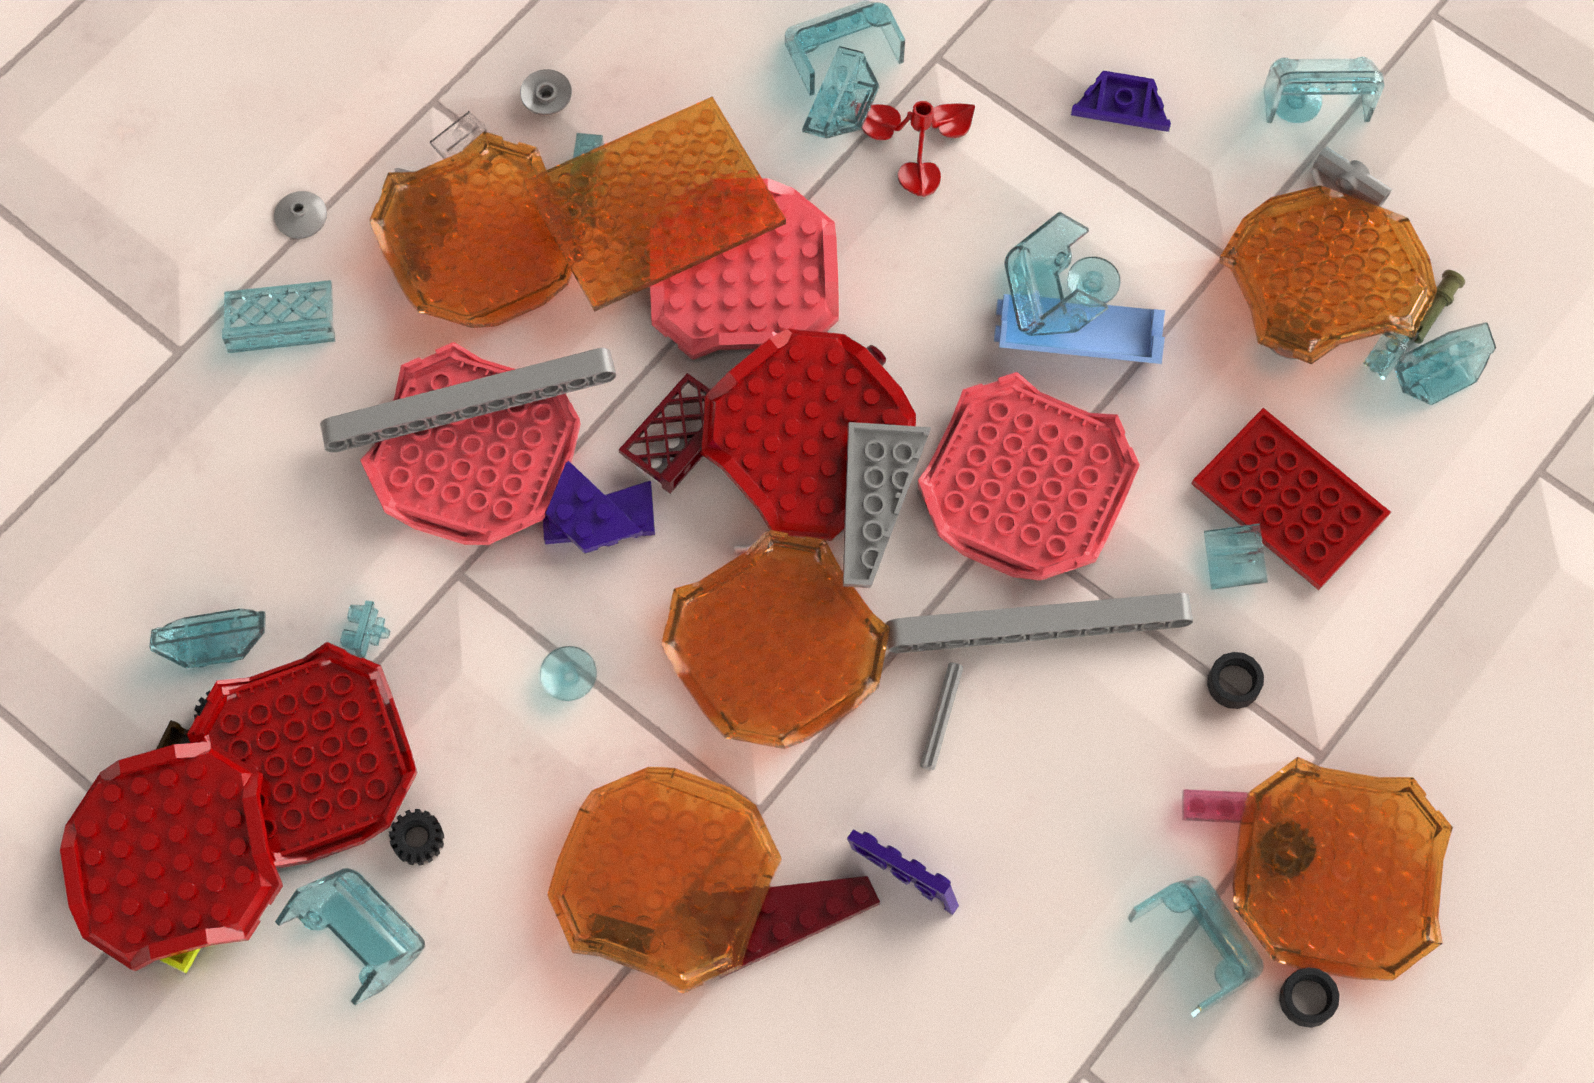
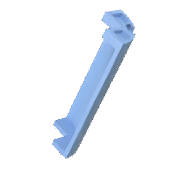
M1003 294V299L997 300L996 315H1001L1000 326L996 325L994 342H999L1000 348L1162 364L1165 337H1162L1165 310Z

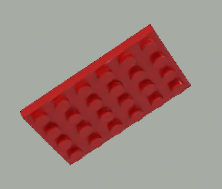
M1262 408L1191 483L1318 590L1329 581L1391 513L1390 510L1265 408Z

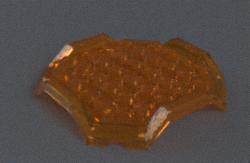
M485 131L462 152L418 171L388 172L382 187V194L369 220L388 266L406 299L416 311L470 328L499 326L549 302L569 285L586 237V232L572 219L552 184L538 147L522 142L514 144L504 141L502 136Z
M1321 185L1270 197L1243 217L1220 255L1219 260L1220 264L1231 269L1250 308L1258 344L1276 351L1280 347L1292 352L1294 358L1309 364H1313L1340 344L1391 331L1414 338L1422 323V319L1431 307L1437 293L1430 257L1408 217Z
M767 530L740 556L700 581L677 587L673 590L669 616L661 643L662 649L677 676L701 711L724 738L786 749L811 739L848 715L879 688L890 627L870 610L854 587L843 586V571L826 540L806 536L805 539L788 536V533Z
M1297 757L1247 793L1239 825L1233 874L1234 909L1274 961L1296 969L1316 968L1329 975L1350 979L1393 981L1443 944L1438 917L1443 861L1453 827L1440 810H1435L1425 797L1427 794L1414 777H1374L1320 767Z
M646 767L590 792L579 808L558 857L547 896L572 953L599 956L654 976L684 994L702 986L708 980L717 976L722 977L741 968L752 931L771 882L782 862V857L757 806L730 787L677 768Z

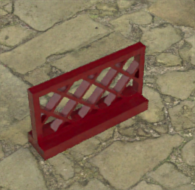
M688 373L619 448V453L660 482L662 488L669 494L674 491L703 457L701 455L704 421L702 402H704L705 396H701V393L706 395L711 389ZM689 383L697 389L698 396L682 398L681 391ZM699 402V414L684 415L683 404ZM680 404L681 415L665 417L664 410L668 405ZM701 420L702 427L699 431L686 432L685 421ZM682 422L683 433L667 434L666 423ZM663 423L664 435L648 436L647 429L650 425ZM668 439H684L685 446L681 451L669 452ZM665 440L666 452L650 454L649 442ZM646 443L647 454L634 455L629 449L633 444ZM667 458L668 466L659 473L651 467V459Z

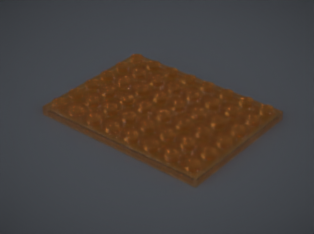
M713 96L523 180L526 191L594 312L786 224V217Z

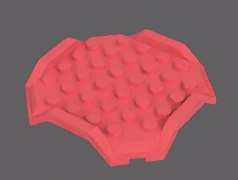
M768 178L715 179L688 191L650 226L652 326L665 337L671 338L678 344V348L692 360L718 350L757 349L769 338L785 329L827 332L839 321L835 222L794 188Z
M452 342L436 349L435 354L424 359L418 357L402 364L393 401L515 369L481 359L457 343ZM562 394L376 442L360 461L386 514L413 529L464 545H490L545 518L566 462L572 461L581 423L567 395Z
M1018 372L999 377L993 383L986 385L981 383L963 389L951 421L928 467L918 479L917 485L938 536L960 554L1011 577L1041 581L1097 561L1126 500L1140 464L1133 448L1127 442L1125 430L1118 414L1089 413L1040 392Z

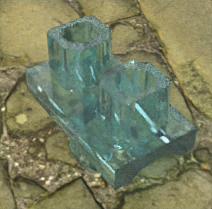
M1386 330L1363 364L1370 367L1372 372H1378L1379 376L1384 380L1407 350L1408 346L1406 344L1409 338L1399 330H1396L1394 333Z
M366 600L365 605H350L347 619L349 622L359 624L357 631L344 629L341 635L340 643L342 647L354 650L358 657L366 658L369 643L378 646L380 638L387 639L390 636L391 631L384 627L386 619L377 617L379 611L374 608L375 603L373 601Z

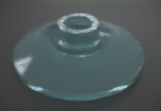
M1291 77L1275 85L1270 101L1273 110L1282 119L1293 123H1304L1312 120L1319 113L1322 106V95L1312 82L1299 77Z
M1100 257L1082 258L1075 262L1068 272L1067 285L1069 291L1078 301L1084 304H1105L1116 296L1120 288L1121 280L1118 270L1111 262ZM1095 283L1097 287H1091L1088 284Z
M564 646L553 650L546 656L540 668V680L543 688L549 695L562 701H573L584 697L593 688L597 677V669L593 658L585 650L574 646ZM567 673L575 675L570 681L565 680L564 676Z

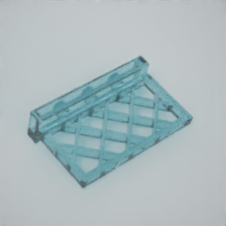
M331 280L224 292V329H222V339L227 352L234 353L335 342ZM326 290V294L319 301L311 297L315 291ZM289 294H298L299 297L292 304L284 299ZM270 296L273 298L265 307L258 303L262 297ZM244 299L247 301L238 310L231 306V300ZM307 300L313 306L304 313L298 307ZM280 303L286 309L277 316L271 310ZM254 306L260 311L250 319L244 313ZM319 309L326 313L325 318H311ZM292 312L300 317L297 321H284ZM266 315L273 319L270 324H258ZM239 318L246 322L242 327L231 328V325Z

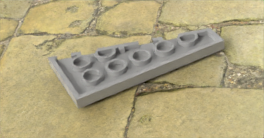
M848 423L843 586L871 588L932 427Z

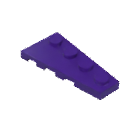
M651 480L606 494L620 510L642 529L643 534L641 536L655 535ZM545 516L543 519L545 544L572 542Z
M853 829L847 837L852 850L883 870L890 867V872L902 883L907 885L913 882L914 886L922 892L921 895L931 902L936 897L944 903V910L951 915L959 907L950 885L951 882L945 876L936 873L934 876L926 871V867L915 859L911 861L901 857L902 853L890 845L887 847L880 845L878 840L868 832L864 831L861 834Z

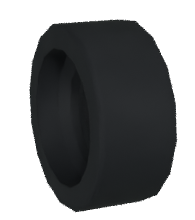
M1231 652L1223 654L1215 661L1208 674L1207 686L1211 696L1217 703L1226 708L1240 709L1249 706L1257 699L1264 686V674L1261 665L1253 657L1241 652ZM1233 665L1245 669L1252 678L1250 691L1241 696L1226 692L1219 683V675L1225 667Z
M1307 967L1298 969L1284 981L1280 989L1279 1002L1283 1013L1290 1021L1299 1026L1311 1028L1322 1025L1335 1014L1339 1006L1340 994L1337 984L1329 974L1320 969ZM1300 981H1315L1325 990L1327 1001L1320 1013L1308 1015L1300 1012L1295 1007L1292 1000V991Z

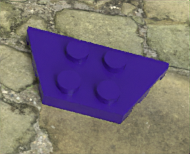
M1104 70L1096 78L1095 83L1090 85L1084 92L1081 100L1072 106L1071 111L1072 116L1169 132L1171 126L1170 119L1167 120L1163 110L1164 104L1162 98L1157 93L1158 88L1154 79Z
M570 461L566 462L546 511V517L584 554L596 551L602 546L609 547L618 544L619 540L632 536L638 538L643 534L642 529Z

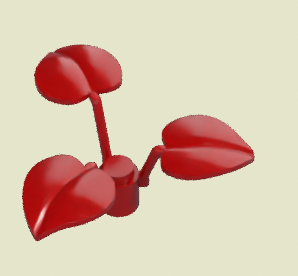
M918 101L914 104L912 112H907V116L902 122L898 110L883 104H858L856 113L861 129L869 137L876 140L892 138L894 130L900 131L911 120V126L919 132L917 163L908 162L903 164L898 171V181L907 191L917 196L925 197L933 194L938 189L941 181V172L936 164L931 162L922 163L925 131L932 126V128H938L940 134L945 137L959 138L966 135L971 128L975 105L954 103L943 104L933 108L932 104L927 101Z

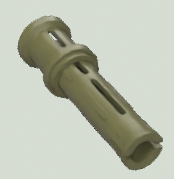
M1445 270L1443 272L1442 281L1438 287H1434L1431 290V300L1407 333V337L1411 341L1418 332L1419 334L1414 342L1421 344L1444 307L1453 303L1454 294L1458 288H1462L1465 285V279L1458 272L1453 270Z

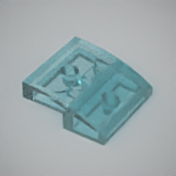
M1260 523L1204 531L1212 590L1268 583Z

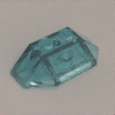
M842 46L838 47L803 125L802 132L823 138H831L862 129L880 88L862 51Z
M1487 322L1453 330L1403 354L1394 367L1402 392L1426 404L1433 405L1476 383L1486 367L1490 355L1496 349L1490 327Z
M239 608L184 617L170 622L162 628L152 629L149 647L152 652L186 669L193 667L201 668L224 662L232 663L236 660L244 659L265 633L266 613L265 611Z

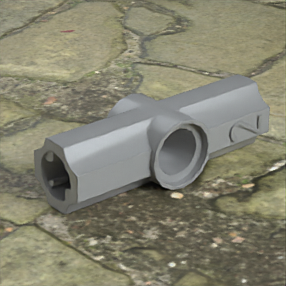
M1328 147L1320 152L1313 164V167L1333 179L1341 192L1346 195L1356 194L1377 209L1384 204L1392 191L1390 187L1371 176L1369 169L1362 162L1357 160L1350 162Z

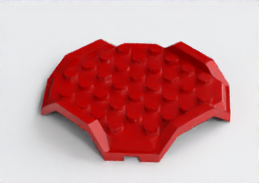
M785 329L769 338L738 363L705 395L701 455L722 469L758 510L773 536L788 538L796 536L811 538V540L832 541L844 530L848 423L916 426V413L902 387L866 347L845 334Z
M325 642L302 659L246 678L216 680L206 699L208 702L200 716L197 715L187 733L190 743L212 742L263 773L260 799L270 854L276 868L308 864L364 844L388 829L418 773L398 709L381 665L363 657L359 658L352 655L345 649L329 642Z
M212 742L170 745L120 759L101 771L66 823L60 846L68 907L82 938L133 971H138L156 960L207 946L249 941L261 922L259 920L268 904L272 905L283 887L270 854L260 794L263 773Z

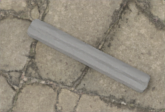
M953 662L948 664L920 765L924 769L934 770L936 767L963 671V666Z

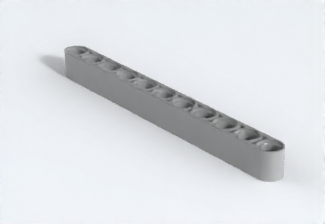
M597 348L326 418L320 423L324 448L327 452H341L611 382L616 378L611 352L607 348Z
M1171 593L897 618L886 622L889 652L907 653L1180 628L1191 625L1193 617L1189 594Z

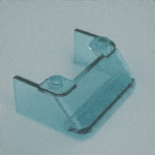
M864 0L790 26L785 31V46L810 96L815 94V71L806 54L815 51L821 44L869 27H881L898 63H904L905 38L890 8L886 4Z
M1358 57L1356 59L1280 58L1271 65L1263 87L1267 123L1273 122L1282 95L1361 94L1364 122H1370L1385 86L1384 76L1376 64L1366 57Z
M1060 211L1013 247L1006 255L1004 262L1018 329L1029 336L1075 333L1108 309L1106 303L1078 288L1064 298L1059 274L1071 263L1072 252L1070 246L1089 232V228Z
M350 868L341 869L297 888L275 921L280 926L298 918L310 930H323L328 927L365 965L359 973V980L362 986L351 1000L354 1005L382 992L425 948V941L422 936L359 872Z
M1192 876L1167 886L1135 906L1128 916L1129 921L1133 922L1162 903L1175 913H1183L1190 909L1223 957V960L1218 963L1214 972L1215 979L1222 990L1198 1004L1191 1013L1194 1018L1256 980L1263 971L1264 964L1262 958L1211 883L1202 876Z

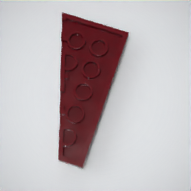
M868 876L684 897V901L720 979L880 905V900Z

